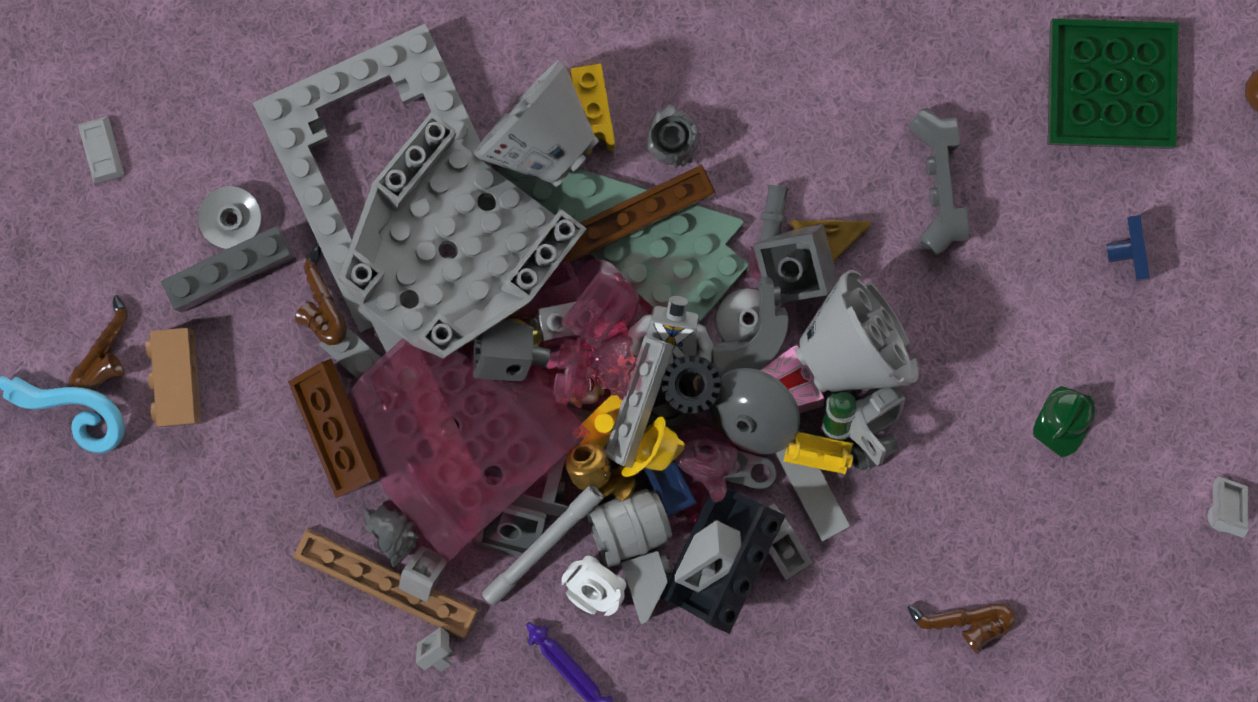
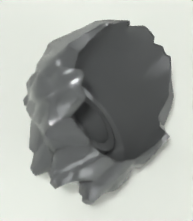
M668 104L662 112L656 109L654 118L650 123L647 149L653 157L665 165H673L677 168L679 165L685 167L686 163H693L694 151L697 150L700 143V134L695 120L684 114L683 110L676 111L675 106L672 104Z
M380 505L377 510L364 509L367 522L366 531L369 534L374 533L378 539L376 547L380 550V553L387 552V558L390 559L392 567L397 566L411 553L413 548H416V540L419 539V536L413 531L414 524L405 514L400 516L397 509L391 512L384 505Z

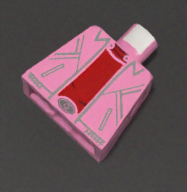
M796 345L767 364L760 371L770 374L785 385L793 395L799 412L802 413L824 406V397L816 387L808 365L804 366L797 358L796 349H798V346Z

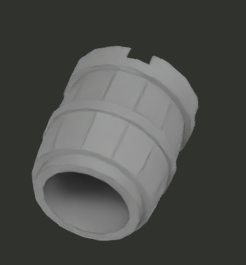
M646 488L635 491L629 499L624 501L616 498L601 506L597 504L586 515L588 523L594 524L592 526L594 532L592 535L604 563L607 564V568L620 564V560L637 555H645L647 551L667 543V539L672 537L666 512L654 489L649 491Z

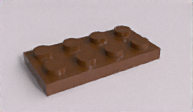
M332 359L323 361L288 381L335 498L344 496L379 479L380 475L376 462L371 456L364 433L359 427L352 410V404L345 393L340 375Z

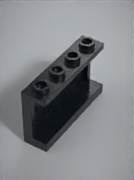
M715 482L660 598L704 620L706 624L730 634L786 515ZM717 520L740 532L741 547L728 574L700 592L675 582V574L694 535Z

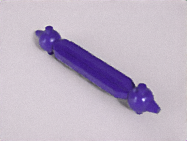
M531 622L526 624L529 632L528 644L531 646L533 644L540 645L541 652L585 701H613L611 696L601 697L599 687L556 640L548 638L547 631L549 628L547 625L542 627L536 626Z

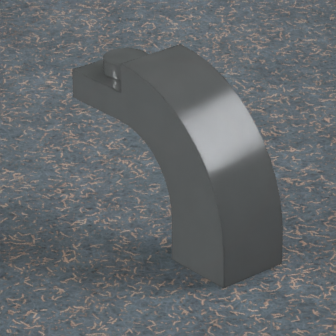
M771 277L758 278L760 314L752 332L737 341L713 343L712 363L716 366L720 376L739 368L761 370L775 357L781 348L787 332L788 313L785 307L775 308V306H780L781 304L779 286L774 287Z

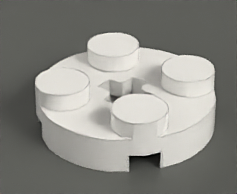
M585 556L583 560L571 563L562 576V585L566 582L568 587L566 592L568 598L587 613L595 615L597 610L606 611L604 616H610L618 610L624 600L625 580L601 565L595 557Z

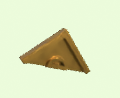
M792 220L789 223L793 229L824 224L833 262L871 225L869 221Z

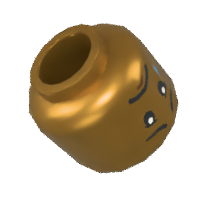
M584 443L577 445L566 458L565 464L570 478L581 490H585L589 485L599 489L611 477L612 468L605 451L597 444Z

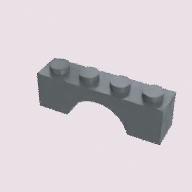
M275 226L162 280L161 283L173 309L183 313L212 299L218 292L236 282L257 274L269 272L296 259L284 231Z

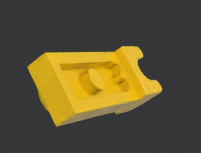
M595 64L570 68L573 85L594 136L603 139L606 142L607 149L614 151L616 147L602 65ZM592 149L586 155H590L592 153Z

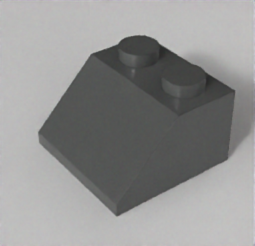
M824 224L794 229L753 244L761 277H771L774 287L779 286L781 303L828 295L838 281Z

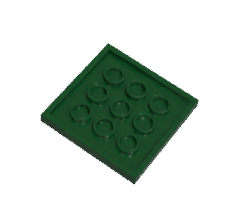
M1053 18L1050 21L1047 145L1149 149L1176 148L1178 23Z

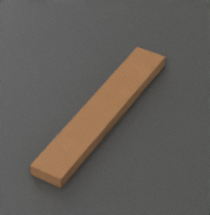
M306 529L293 556L296 560L437 627H442L444 630L464 640L479 612L478 609L436 589L433 590L428 602H425L399 589L401 572L310 529Z

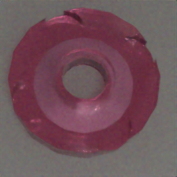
M697 426L696 430L689 431L688 428L678 435V439L684 442L685 448L675 459V462L684 472L704 480H718L728 476L734 469L738 454L736 447L734 449L731 445L732 440L721 431L706 426ZM699 450H706L710 452L711 455H705L701 453Z

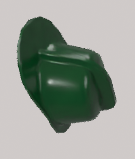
M1064 386L1056 388L1046 399L1035 421L1033 437L1061 458L1074 453L1083 442L1094 419L1095 407L1092 398Z

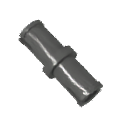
M768 185L769 190L765 213H761L763 226L760 241L781 233L782 223L786 222V216L783 215L789 188Z

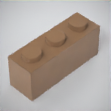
M179 328L149 331L150 339L146 340V352L148 358L152 359V371L148 373L149 387L151 390L154 389L155 402L151 403L150 407L152 420L156 421V427L202 424L195 330Z

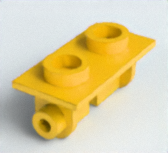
M798 432L794 440L786 447L783 461L846 474L847 467L850 468L852 465L853 455L850 454L853 443Z

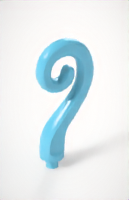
M3 375L0 377V389L4 391L3 398L21 408L39 410L62 405L79 404L97 411L107 424V434L101 439L90 436L86 429L87 425L95 426L101 422L99 414L92 411H83L77 414L72 422L73 438L83 449L92 453H107L115 449L123 440L125 435L123 416L117 406L103 394L80 387L40 389L19 377H15L12 380Z

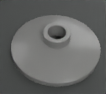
M234 186L221 187L209 193L201 203L198 212V224L203 236L211 244L223 249H229L256 236L262 222L261 209L257 200L246 190ZM230 214H236L237 222L229 225L227 217Z
M750 288L736 290L729 294L720 304L716 323L719 334L725 342L740 340L755 328L760 314L759 290ZM746 313L752 314L754 316V323L751 325L745 324L742 320L743 315Z

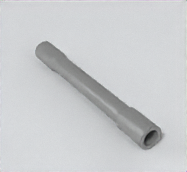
M589 485L570 504L569 508L505 572L500 573L482 591L485 600L491 605H496L514 588L516 582L603 499L602 493L593 485Z

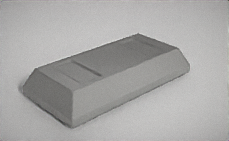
M109 116L78 124L93 183L98 184L125 176Z

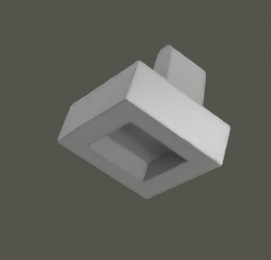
M439 627L417 643L416 664L424 671L433 666L443 672L452 666V662L448 658L453 655V652L449 648V633Z

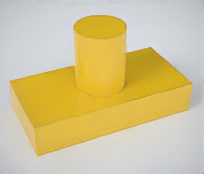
M616 390L570 435L579 444L594 443L601 448L606 446L624 397Z

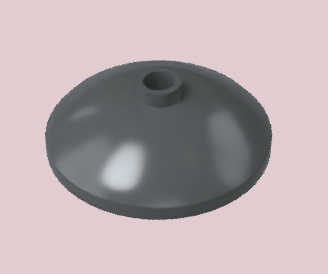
M751 368L734 369L720 377L722 388L719 398L709 408L713 422L720 433L735 446L755 454H773L789 446V443L796 437L800 427V412L793 395L786 386L770 374Z

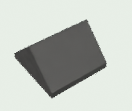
M485 497L482 503L475 545L520 557L544 533L548 514L516 506L513 503Z

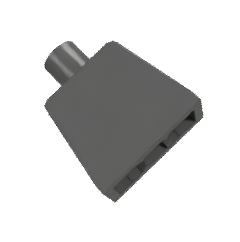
M505 318L475 338L473 378L521 382L525 380L531 365L547 367L550 349L533 346V329L530 326Z

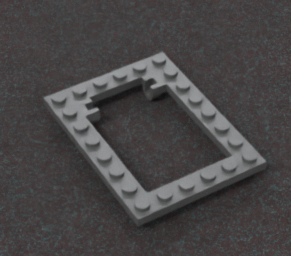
M426 24L253 102L360 333L374 326L367 311L338 280L352 237L310 149L330 139L317 110L391 77L404 105L424 96L431 112L457 130L455 140L473 153L480 143L479 137ZM482 160L483 162H485L487 165H489V166L492 168V165H491L490 162H487V161ZM481 197L477 200L478 206L484 211H491L495 208L493 200L489 197ZM457 253L445 259H453L457 256ZM405 293L400 296L402 306L410 309L418 305V299L414 294Z

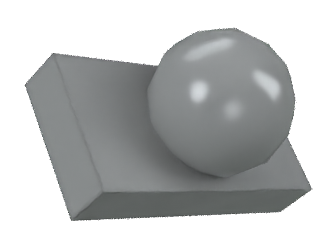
M1217 476L1213 484V505L1209 508L1207 514L1208 522L1213 529L1244 538L1249 531L1247 486Z

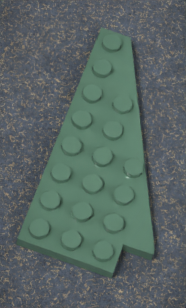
M501 167L498 170L499 174L555 216L561 209L577 222L584 221L647 191L646 189L579 168L575 171L567 169L566 171L569 174L557 187L550 182L505 167ZM692 205L591 253L595 259L653 308L656 306L667 308L669 298L672 296L686 298L688 300L687 312L696 313L699 316V323L749 266L747 262L726 245L744 224V221L698 205Z

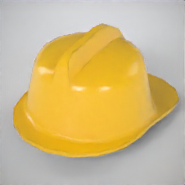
M658 417L645 429L632 468L620 465V472L624 477H631L643 468L657 471L665 470L681 454L685 444L678 439L674 431L666 426L664 417Z

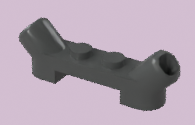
M924 108L908 124V129L930 147L931 156L926 157V170L928 176L933 175L934 187L929 189V199L931 207L936 206L937 216L920 236V243L930 253L941 255L952 242L968 241L969 237L967 208L954 209L948 156L949 150H955L960 146L959 130L956 117L939 118L928 108Z

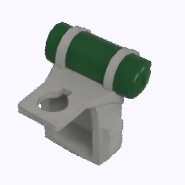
M896 387L870 389L864 394L863 399L857 401L850 393H832L826 401V415L822 419V434L826 438L845 441L850 437L879 466L883 463L886 450L874 435L899 420L904 408L905 397ZM868 441L872 443L876 452H874L873 449L870 447Z

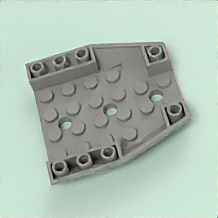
M431 112L372 183L338 280L366 311L410 344L441 358H446L530 303L587 228L561 209L555 216L481 159H478L455 140L457 130ZM481 197H489L493 200L495 208L491 211H484L478 206L477 200ZM445 244L452 245L457 251V256L453 259H445L440 255L439 248ZM405 293L414 294L418 299V305L410 309L405 308L400 303V296Z

